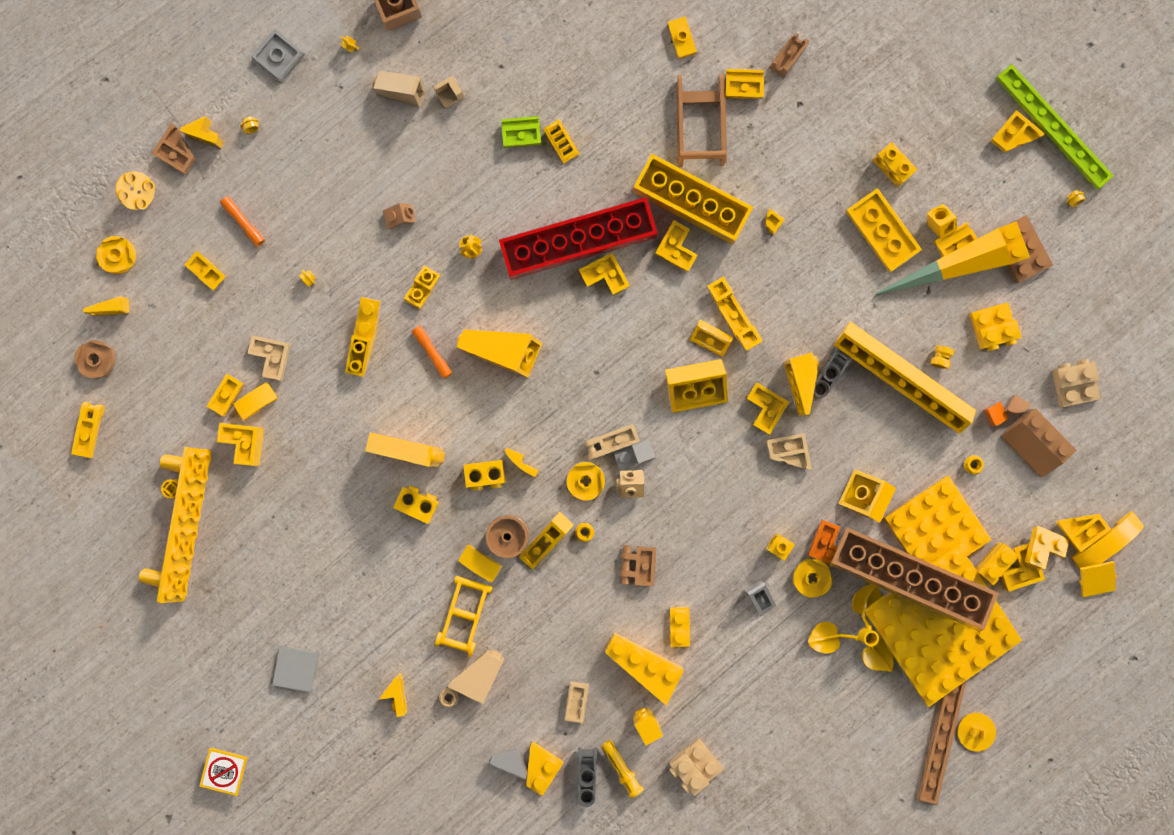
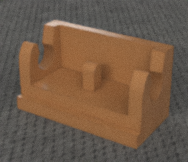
M795 33L793 37L791 36L769 66L770 69L783 78L810 42L806 38L803 41L800 40L798 33Z

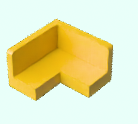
M219 423L217 442L236 444L234 464L259 466L264 428Z

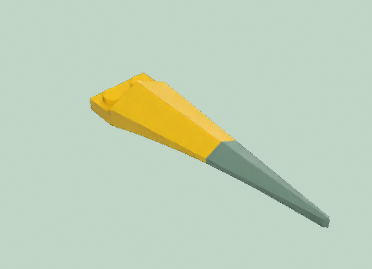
M1017 221L991 231L876 292L875 295L1007 266L1029 258L1030 255Z

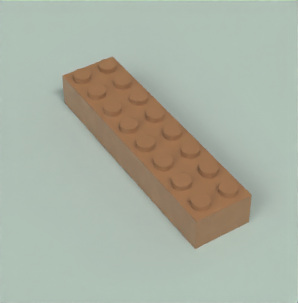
M848 527L844 530L829 565L978 632L985 630L999 594Z

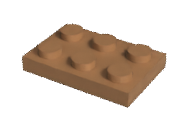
M1027 215L1014 221H1017L1030 255L1027 259L1007 265L1016 283H1020L1053 266Z

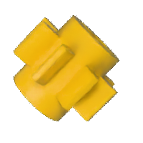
M472 234L464 236L459 242V247L461 248L459 253L469 259L478 257L482 252V246L480 245L482 240Z

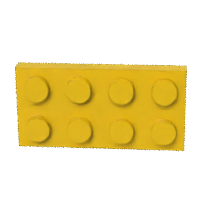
M878 188L845 211L889 273L922 250Z

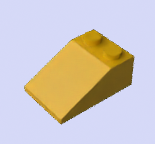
M812 352L783 362L799 417L808 415L811 411L818 372L817 367H819L817 357L813 356Z

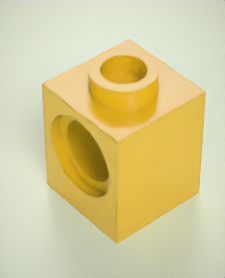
M941 204L927 212V225L942 239L957 230V217L944 204Z
M774 533L765 549L785 561L795 544Z

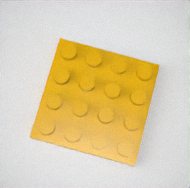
M949 476L943 477L883 517L906 553L929 563L956 545H960L968 556L991 541V538Z

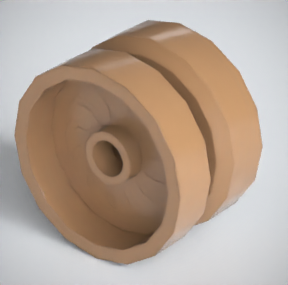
M510 514L502 515L493 520L486 532V543L490 551L496 556L505 559L514 558L521 554L528 545L530 538L529 528L525 521L518 516ZM509 533L511 535V539L505 540L504 538L506 536H504V534Z

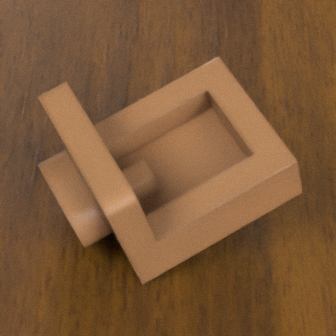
M398 203L383 210L387 229H394L405 223L416 222L411 204Z

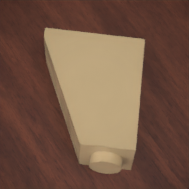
M379 70L372 83L377 95L416 107H420L425 93L424 85L418 76Z
M493 649L485 651L453 678L448 687L483 704L504 661V658L501 657L502 654Z

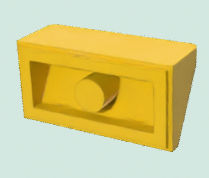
M699 320L689 340L723 357L733 337Z

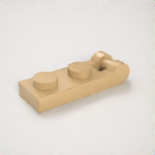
M634 424L584 441L583 444L587 447L588 457L591 460L638 443L640 440ZM600 443L602 450L596 451L594 444Z

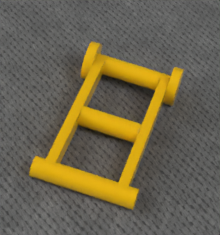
M456 576L454 583L457 586L443 633H438L434 647L438 648L440 644L468 652V657L472 658L476 646L473 638L487 593L491 594L493 586ZM461 585L483 592L477 614L455 608ZM452 615L474 621L468 644L446 638Z

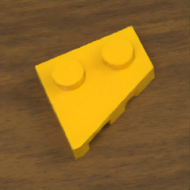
M1016 110L990 142L1006 153L1042 137L1045 133Z
M1100 514L1056 521V524L1077 552H1082L1111 530Z
M533 741L530 746L526 786L543 796L564 761Z

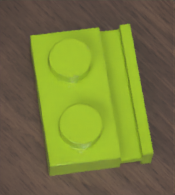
M539 116L501 119L504 149L542 145Z

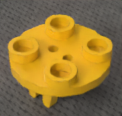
M126 172L116 182V198L126 208L134 210L145 209L154 198L155 184L148 176L141 172Z

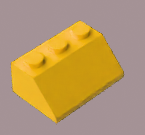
M722 359L665 370L672 413L728 402L727 374Z

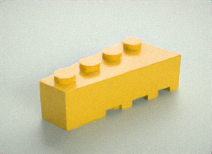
M613 632L605 648V653L667 706L684 672L683 668Z

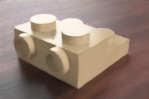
M1089 359L1077 361L1076 366L1066 363L1058 365L1059 369L1052 370L1060 408L1100 400L1096 382L1099 380L1096 362H1089Z
M700 737L669 761L671 773L675 778L680 777L683 781L681 785L688 794L692 792L694 796L710 784L709 781L724 770Z

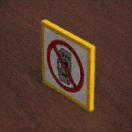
M210 747L199 786L238 796L248 757Z

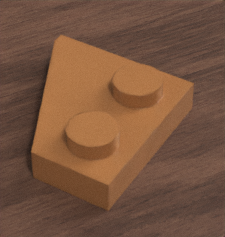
M173 123L169 125L152 152L154 156L185 175L196 160L178 128Z

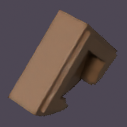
M1013 395L1005 412L1008 414L1022 413L1031 406V403L1017 395Z

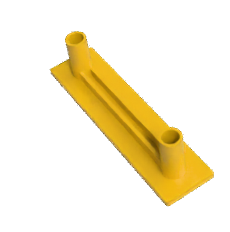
M185 447L183 457L165 454L160 459L161 469L180 474L162 572L144 568L139 574L140 583L159 588L157 603L185 601L195 541L198 535L197 530L201 518L204 491L208 479V469L211 462L212 451L209 449Z

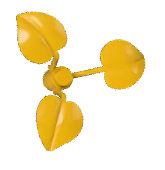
M872 584L866 585L859 589L852 599L853 611L862 614V619L866 625V628H862L859 631L858 636L838 634L835 624L824 621L817 624L812 630L808 639L809 646L821 653H832L840 647L839 637L855 639L868 646L862 652L863 663L868 668L892 672L894 664L893 655L882 638L875 631L871 630L872 626L869 625L866 614L863 611L882 597L879 587Z

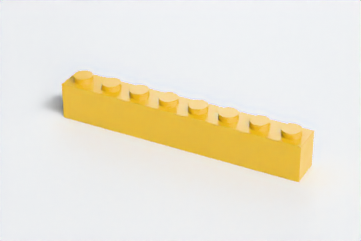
M849 322L839 333L834 343L835 347L958 434H961L972 423L976 412L974 408L858 326Z

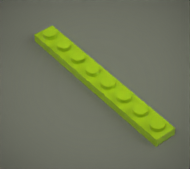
M1013 64L1009 65L995 78L1096 190L1100 189L1114 176Z

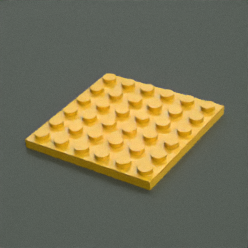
M960 545L954 546L931 562L935 566L988 588ZM890 592L863 610L928 707L1022 641L997 601L994 604L985 630L980 632Z

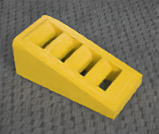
M559 119L543 129L545 136L563 164L580 155ZM559 128L558 132L554 133L553 135L550 134ZM561 135L564 136L562 139L555 142L556 138H558ZM565 142L568 143L566 146L559 149L560 145H562ZM570 148L573 150L565 156L562 154Z
M119 296L83 308V312L91 316L128 314L129 299Z

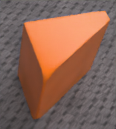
M1001 401L983 409L991 427H995L1009 419Z

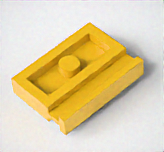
M726 69L725 98L763 99L764 70Z
M966 222L957 227L956 231L942 239L934 240L933 243L937 246L941 257H944L978 238L969 227V223Z

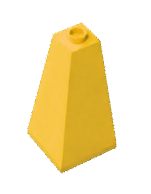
M464 329L457 339L456 347L471 355L529 378L543 343L526 333Z

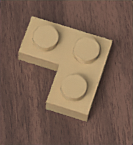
M252 335L247 354L266 358L262 377L283 381L291 344Z

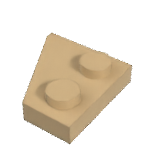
M805 433L766 440L769 459L807 470L812 469Z

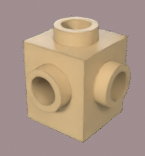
M643 470L620 471V479H616V487L621 492V498L644 497Z

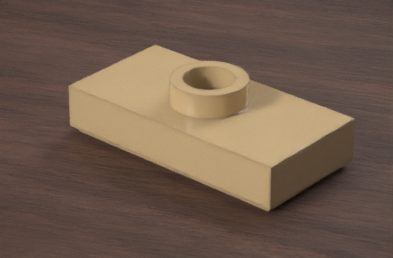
M570 681L564 721L583 724L589 684Z

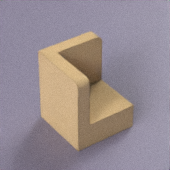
M453 75L433 87L444 108H448L464 98L463 92Z

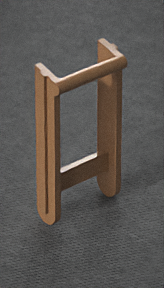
M719 74L718 91H682V75H677L676 121L677 162L679 167H683L684 159H720V166H724L727 163L726 99L723 74ZM719 103L720 151H684L683 104Z

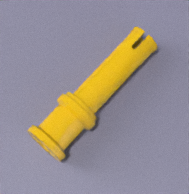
M612 740L604 742L601 748L618 773L620 784H623L626 788L629 798L637 796L644 790L643 786L639 785L634 777L635 773L626 766Z

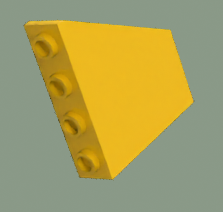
M372 432L369 433L365 450L366 452L428 467H439L445 459L443 448Z

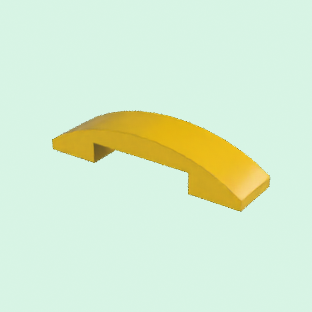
M724 276L709 284L707 288L715 304L743 348L748 351L762 343V338L754 325H751L735 299L733 291Z
M1130 511L1117 521V525L1082 552H1077L1071 557L1079 569L1103 563L1140 533L1144 526L1133 511Z

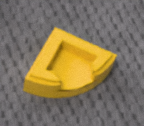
M769 209L766 214L765 224L767 230L773 236L785 219L772 209Z

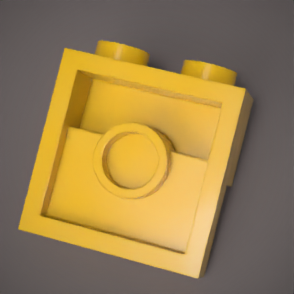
M1008 302L969 313L980 350L987 348V351L999 348V344L1005 343L1006 346L1018 343L1017 339L1022 338L1017 319L1013 320Z

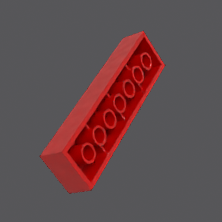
M644 197L499 239L510 280L652 240L657 237L658 233L648 199Z

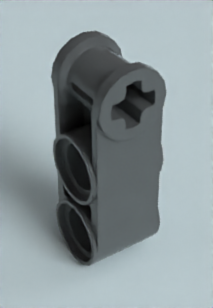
M837 347L831 352L817 375L815 387L820 385L823 392L819 395L814 389V399L827 396L843 371L852 361L850 356L840 351ZM827 369L833 372L832 379L827 378Z
M578 747V802L583 807H590L595 802L597 748L581 749V747ZM584 772L592 774L590 780H584L581 776ZM584 792H589L592 797L589 800H584L581 795Z

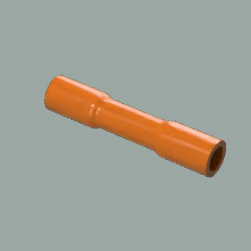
M229 196L224 197L220 201L221 206L234 218L256 247L261 246L265 242L262 235L249 223Z
M420 325L413 329L411 332L424 348L441 377L445 379L450 376L452 371L444 359L441 358L422 326Z

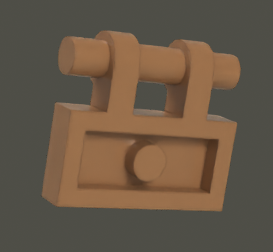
M624 545L623 552L621 553V559H623L622 570H620L621 584H629V577H635L634 585L654 586L656 547L637 546L635 554L631 553V545ZM630 560H636L635 571L630 570Z

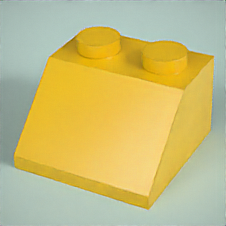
M854 469L838 504L880 523L896 488L884 480Z

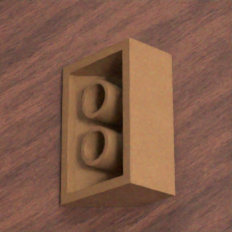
M1037 409L1026 410L1001 435L1040 477L1045 476L1064 464L1077 451Z

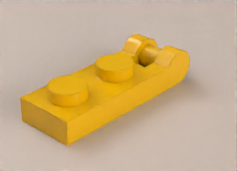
M89 402L82 403L71 454L93 458L101 418L105 411L104 405L97 404L94 406ZM89 413H93L92 419L88 418Z

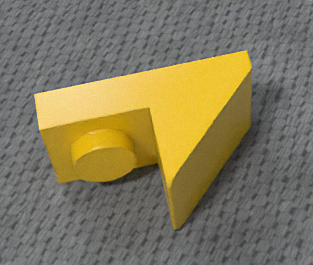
M206 116L180 129V132L185 136L222 149L224 143L219 138V134L209 130L211 120Z
M398 674L379 698V700L394 698L392 700L393 712L396 711L397 717L405 716L407 713L402 674Z

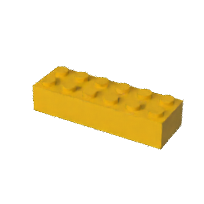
M652 153L633 187L634 194L642 198L647 197L648 201L731 245L737 240L754 208Z

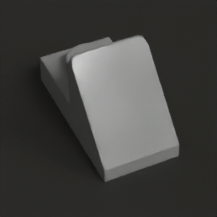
M649 439L613 452L619 470L655 458Z

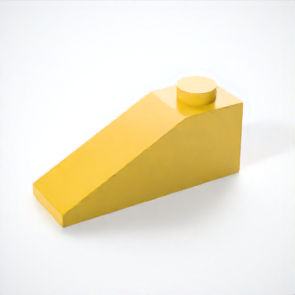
M559 512L521 553L519 558L533 570L574 524Z

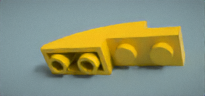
M361 297L345 373L361 377L365 376L379 323L378 315L381 305L379 300Z

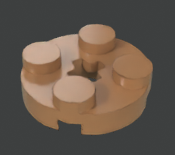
M90 340L78 347L75 352L74 362L83 376L98 379L107 377L113 370L116 353L107 343ZM97 354L99 361L93 365L94 361L91 360V357H95Z

